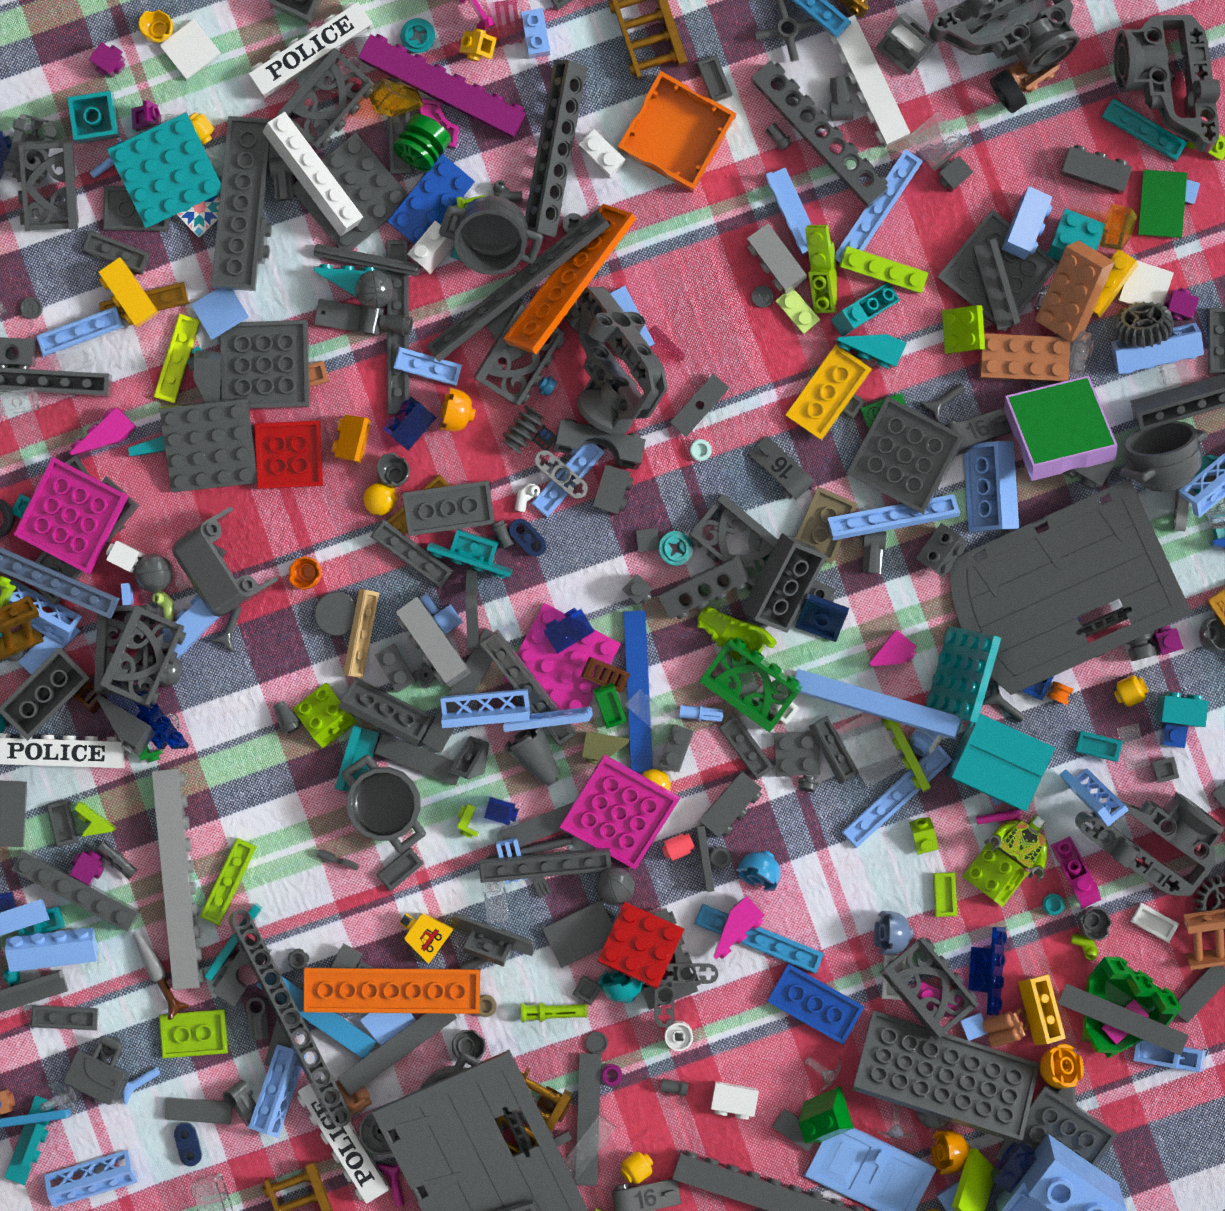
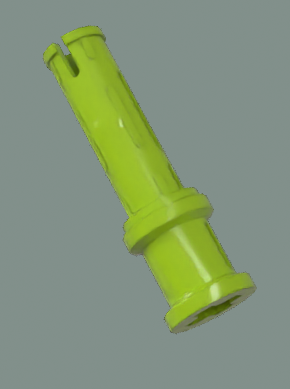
M539 1002L538 1005H525L521 1003V1023H525L526 1020H539L543 1022L545 1019L587 1018V1004L545 1006L543 1002Z

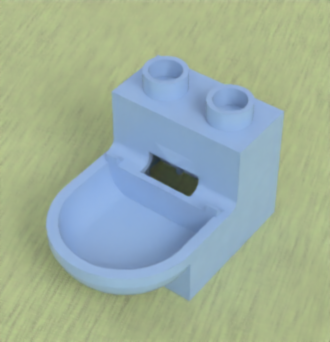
M1047 1134L996 1200L997 1211H1127L1117 1181L1049 1134Z

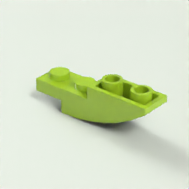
M828 224L807 225L805 233L811 267L808 274L814 313H835L837 305V270L834 242L830 240Z

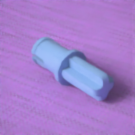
M681 705L679 718L696 719L699 722L701 720L721 722L723 710L702 707L703 705H700V707Z

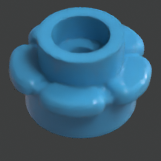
M544 376L539 382L540 395L545 394L549 396L554 390L557 381L552 379V376L547 378Z

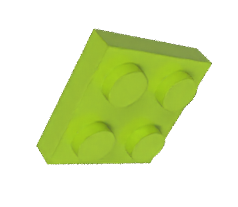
M981 305L942 310L945 354L985 349L983 308Z

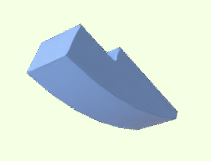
M1143 1040L1136 1044L1133 1061L1200 1073L1203 1071L1206 1050L1184 1046L1182 1054L1178 1055Z

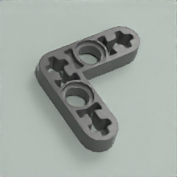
M466 569L468 649H479L478 570Z
M669 963L667 971H674L673 967H678V980H673L674 975H667V979L661 980L658 989L654 988V1018L656 1024L665 1028L669 1027L674 1021V984L713 983L718 978L716 966L710 963ZM695 967H700L699 972H705L710 967L711 971L715 972V975H712L709 980L706 979L705 975H699L700 980H695L697 974ZM682 968H691L693 976L687 980L683 979L680 976ZM667 989L670 991L671 997L668 1001H661L658 998L660 990ZM657 1004H671V1008L666 1007L667 1015L671 1016L670 1019L666 1020V1023H662V1020L658 1019V1015H662V1007L657 1008Z

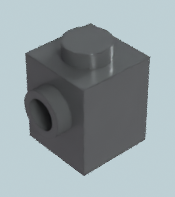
M960 156L952 162L948 159L939 167L941 171L938 174L940 178L938 182L945 190L949 188L952 192L969 178L973 171Z
M638 574L622 588L636 605L640 602L644 605L652 597L650 592L653 589Z
M817 580L814 581L808 592L831 602L836 597L833 595L834 589Z

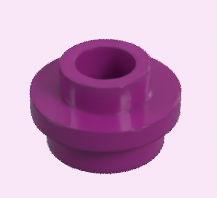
M608 1064L602 1068L601 1080L604 1084L615 1086L621 1081L622 1071L619 1066ZM609 1071L615 1072L616 1076L613 1079L608 1078L607 1073Z

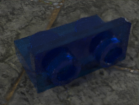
M573 608L564 614L566 618L558 622L557 619H554L545 625L547 629L544 630V633L557 654L595 632L582 609L577 611L576 608Z

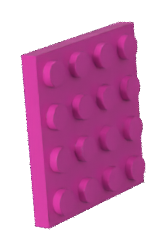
M52 457L14 536L87 574H91L129 495Z
M544 603L517 655L558 708L566 710L588 707L594 696L593 689L599 687V684L581 677L589 656L611 664L621 643ZM596 664V666H595V668H594V670H593L591 676L594 675L595 670H596V668H597V666H598L597 664ZM504 677L503 680L506 681V682H508V683H510V682L507 680V678Z
M604 754L565 815L559 828L597 849L610 847L611 857L636 869L677 805L680 796Z

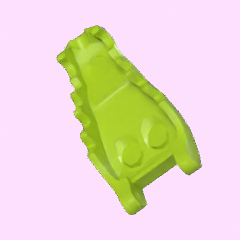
M711 606L705 607L698 616L697 627L703 628L707 633L711 634V639L717 643L718 647H723L731 636L733 638L739 637L746 642L747 648L751 651L757 650L760 653L765 645L769 648H774L777 643L774 637L764 628L725 615ZM730 651L727 653L731 659L734 656L735 660H741L739 652ZM747 659L746 664H754L749 659Z

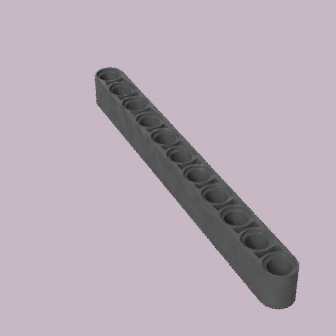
M245 910L233 912L229 917L230 927L328 1121L335 1127L346 1126L351 1120L350 1111L251 915ZM237 914L245 917L243 926H238L235 923V916ZM247 934H252L255 937L254 945L249 946L245 943V936ZM258 953L265 957V962L262 966L255 962V956ZM267 973L274 975L275 982L273 985H268L265 982V975ZM277 993H282L285 997L282 1005H278L275 1002V995ZM288 1012H291L295 1017V1021L291 1025L287 1024L284 1019ZM297 1032L304 1034L305 1040L302 1044L295 1042L294 1037ZM307 1052L314 1054L315 1059L312 1064L306 1063L304 1059ZM318 1071H321L325 1076L321 1084H318L314 1079ZM327 1091L333 1092L335 1096L334 1101L330 1104L324 1098ZM337 1111L344 1113V1120L341 1123L335 1121L334 1116Z

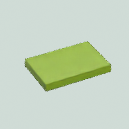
M225 1009L177 1013L171 1020H168V1014H159L162 1059L228 1053Z
M976 1148L969 1149L952 1204L955 1211H985L997 1169Z

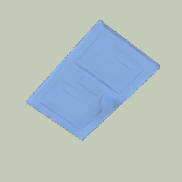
M854 1128L821 1142L807 1172L804 1173V1177L875 1211H915L937 1167Z

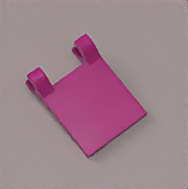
M460 0V2H461L462 4L466 3V1H467V0ZM468 0L481 20L476 25L477 29L485 31L487 28L493 27L495 25L491 17L486 16L478 1Z

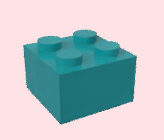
M111 91L67 97L73 140L77 144L120 138L115 99Z
M1065 208L1058 221L1046 256L1060 261L1066 246L1078 240L1097 251L1106 224Z
M1165 692V696L1159 695L1156 722L1206 727L1209 701H1204L1203 696L1187 694L1186 698H1181L1182 693Z

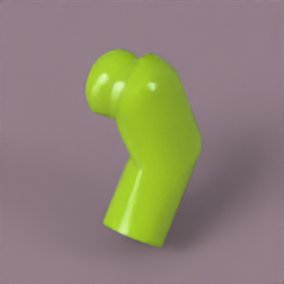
M1073 933L1070 943L1081 946L1087 960H1095L1098 956V948L1094 940Z

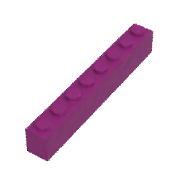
M369 35L358 57L361 62L515 139L526 118L523 107L515 103L509 105L503 102L504 98L498 94L493 93L491 96L485 93V88L476 83L470 85L465 82L466 79L456 73L453 76L446 73L447 69L435 63L432 66L426 63L427 59L419 54L413 56L407 53L408 49L399 44L393 46L387 43L388 39L382 35Z

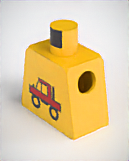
M406 913L399 922L400 925L409 930L404 938L405 941L427 963L431 962L454 930L452 926L425 913H422L417 920Z

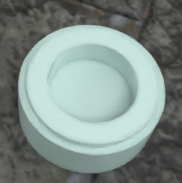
M703 439L694 441L690 447V455L696 461L707 460L712 452L709 442Z

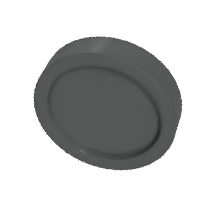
M758 286L752 293V301L757 307H768L773 301V292L767 286Z
M28 297L23 300L20 309L26 318L36 319L42 314L43 306L37 298Z
M596 1031L588 1035L586 1046L590 1052L599 1054L607 1048L608 1040L602 1032Z

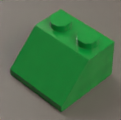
M836 1087L804 1101L798 1123L805 1144L820 1143L854 1129L841 1087Z

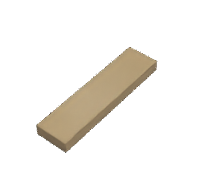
M359 589L343 675L363 678L379 592Z

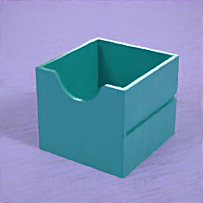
M980 714L977 723L969 721L945 776L1027 812L1055 747Z

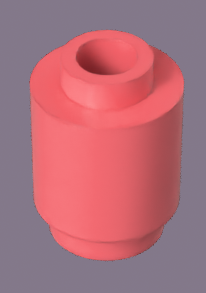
M682 833L665 840V846H662L666 859L671 857L672 861L691 854V851L695 849L689 833L685 835Z

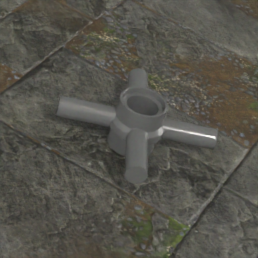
M776 0L780 20L775 28L754 32L756 41L778 36L781 40L786 41L790 61H798L799 57L794 38H796L800 30L820 25L813 19L797 22L788 16L785 0ZM784 24H789L793 27V32L785 34L781 27Z

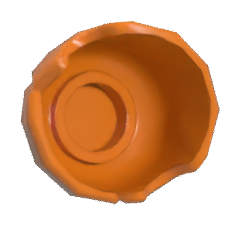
M307 556L297 558L289 567L288 580L295 588L302 590L312 589L321 580V566L314 558Z

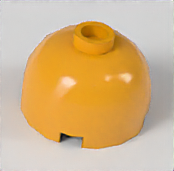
M449 387L448 392L450 395H445L440 418H444L443 424L439 423V430L448 432L461 431L467 426L469 421L473 422L476 409L472 408V401L469 395L461 390Z
M1067 1044L1057 1045L1048 1049L1043 1054L1040 1060V1073L1049 1086L1057 1089L1071 1088L1077 1085L1078 1080L1082 1079L1084 1071L1082 1058L1080 1055L1075 1054L1072 1046Z
M952 1130L936 1131L932 1138L936 1139L935 1146H931L933 1165L937 1167L936 1170L940 1169L941 1172L939 1174L941 1175L959 1172L964 1168L970 1149L969 1144L958 1132Z

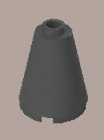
M543 727L522 730L514 736L515 741L512 744L510 741L505 744L504 749L541 785L547 784V786H550L558 780L557 776L560 772Z

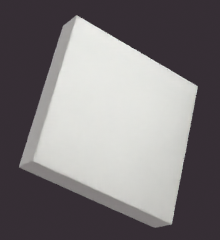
M195 19L191 20L160 45L186 80H189L221 55V52Z
M1137 261L1138 266L1122 287L1118 301L1128 305H1134L1135 302L1139 304L1143 303V301L1145 303L1153 301L1154 304L1161 303L1163 306L1174 272Z

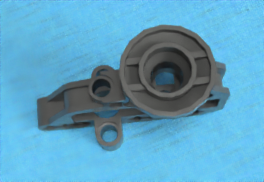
M966 0L935 16L929 29V36L932 40L936 42L944 41L969 55L994 52L997 58L1004 60L1016 54L1026 71L1030 74L1039 73L1059 63L1076 48L1080 40L1070 25L1073 4L1070 0H1052L1055 5L1040 11L1031 23H1029L1028 18H1025L1004 28L1002 32L992 37L987 36L982 39H976L971 34L978 32L984 26L986 27L990 20L1033 0Z
M1193 15L1152 16L1141 29H1121L1117 34L1114 47V73L1119 90H1144L1145 105H1148L1150 109L1159 110L1163 123L1168 130L1194 143L1195 147L1201 152L1212 150L1219 139L1216 102L1220 97V82L1218 79H1213L1209 46L1203 27ZM1177 29L1179 31L1181 54L1184 55L1185 60L1184 77L1187 95L1184 100L1187 118L1178 117L1174 111L1168 67V50L1164 36V30ZM1147 37H1151L1155 42L1150 41ZM1152 77L1159 79L1160 82L1154 81ZM1201 117H1205L1208 121L1202 120Z
M586 287L579 296L581 311L578 335L587 356L583 368L591 379L579 394L577 407L581 415L599 430L609 434L620 435L630 429L634 419L649 418L668 388L665 371L656 354L640 334L646 323L644 317L636 312H624L604 287ZM603 342H608L618 357L629 367L630 373L644 391L643 396L638 391L636 382L625 373Z
M1177 791L1163 809L1153 801L1145 800L1141 807L1122 802L1128 808V811L1124 814L1132 815L1198 862V865L1189 877L1184 878L1166 864L1160 863L1152 854L1122 834L1115 827H1112L1116 821L1107 826L1094 812L1082 811L1077 814L1075 818L1076 826L1092 842L1108 852L1120 864L1132 869L1160 890L1176 896H1191L1216 864L1214 844L1225 831V827ZM1119 807L1111 808L1109 814H1112ZM1164 821H1168L1166 827L1160 828ZM1085 822H1091L1094 826L1093 829L1085 824ZM1103 832H1108L1104 839H1100ZM1202 844L1201 849L1194 852L1195 847ZM1138 857L1142 859L1144 862L1141 864L1139 861L1135 859ZM1168 878L1174 883L1171 885L1166 882V879Z

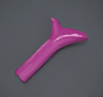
M1018 808L976 816L978 825L1003 820H1019L1021 818Z
M398 1163L394 1166L378 1164L377 1167L383 1170L390 1180L395 1206H403L404 1202L398 1181V1174L401 1169Z

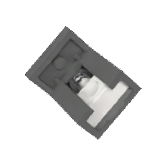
M905 12L899 15L885 32V37L876 48L910 75L937 42L931 39L929 32Z

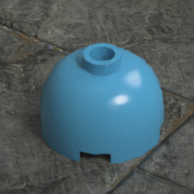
M765 850L748 853L742 858L736 869L739 872L738 877L753 887L755 883L765 886L764 891H774L781 875L780 866L774 859V855Z

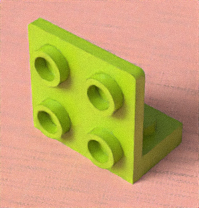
M324 683L293 708V711L310 735L323 749L357 723L352 714L339 708L341 701L328 683Z
M988 843L963 874V878L1003 907L1029 872L999 849L991 851L993 845Z

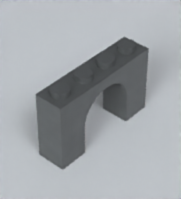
M667 908L652 913L673 924L677 923L673 912H668ZM681 937L674 952L675 963H692L689 953H684L681 945L685 943L683 937ZM674 967V971L670 973V975H674L673 980H678V967ZM684 967L680 971V976L683 979L687 980L693 976L689 967ZM674 984V1000L697 992V986L701 984ZM647 985L642 987V993L649 1010L654 1008V988ZM662 989L658 993V998L661 1001H668L671 997V993L667 989Z

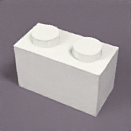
M595 129L579 144V149L609 178L625 164V158Z
M436 221L432 223L407 253L415 263L419 264L429 274L434 271L454 247V240L440 236L439 230L441 225Z
M116 540L115 544L111 543L106 551V555H108L106 560L134 573L136 564L145 554Z
M715 1081L711 1109L715 1110L714 1113L727 1116L729 1112L735 1113L737 1118L749 1120V1116H755L759 1090L757 1088Z

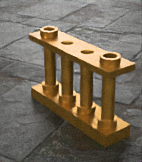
M647 0L608 1L611 14L616 13L631 63H628L631 76L636 75L637 80L642 78L640 71L673 61V63L677 62L678 67L687 65L686 55L668 0H657L659 8L655 12L627 21L623 20L620 9ZM656 20L664 21L666 29H663V32L633 42L630 41L628 29ZM665 40L666 42H671L673 49L669 50V53L637 63L633 50Z
M30 596L0 608V633L3 635L0 638V660L44 642L40 632L31 626V620L39 617V612ZM22 624L23 629L11 633V628Z
M526 1068L525 1072H521L528 1088L552 1101V1104L555 1105L552 1113H545L540 1110L548 1129L552 1132L573 1093L566 1089L563 1094H556L527 1078L531 1069ZM504 1115L500 1116L496 1122L498 1127L501 1123L509 1127ZM524 1126L531 1142L534 1143V1146L538 1143L532 1130ZM505 1140L512 1154L519 1153L518 1146Z
M315 1161L306 1164V1170H303L304 1173L272 1184L270 1177L265 1179V1185L262 1186L266 1198L270 1197L274 1211H290L312 1202L319 1203L321 1211H333ZM305 1181L307 1183L311 1182L314 1189L311 1191V1194L280 1205L276 1192Z

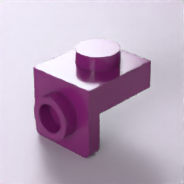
M146 100L143 101V106L131 108L133 130L141 131L159 124L160 111L158 105Z

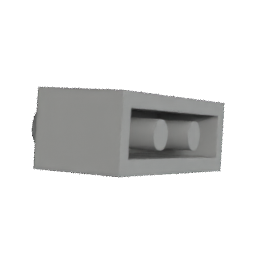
M769 223L747 238L749 244L747 249L753 257L758 256L761 260V263H759L760 267L766 274L770 273L774 278L772 283L779 292L783 290L785 294H788L807 280L806 273Z

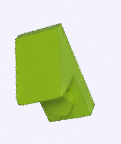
M79 802L74 808L78 812L77 817L86 823L88 821L91 822L82 836L113 832L117 828L84 802Z

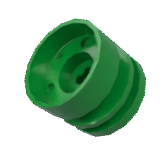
M415 114L407 123L405 131L401 132L399 138L393 143V149L411 167L423 172H429L434 167V163L438 161V154H442L450 144L451 137L446 129L432 118L423 114Z

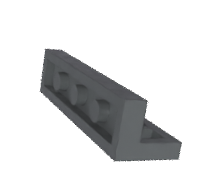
M996 238L989 240L987 243L973 246L972 248L997 331L1019 325L1021 321Z
M63 970L28 980L12 987L0 989V1013L69 991Z

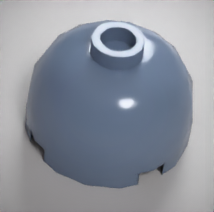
M881 911L878 916H881L880 922H875L874 926L875 947H880V951H877L879 954H898L912 940L913 930L902 914L892 911Z

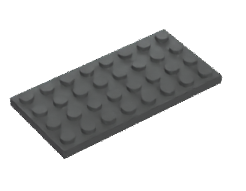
M873 1010L852 1090L1021 1144L1040 1063L946 1033L941 1038L935 1040L924 1026Z

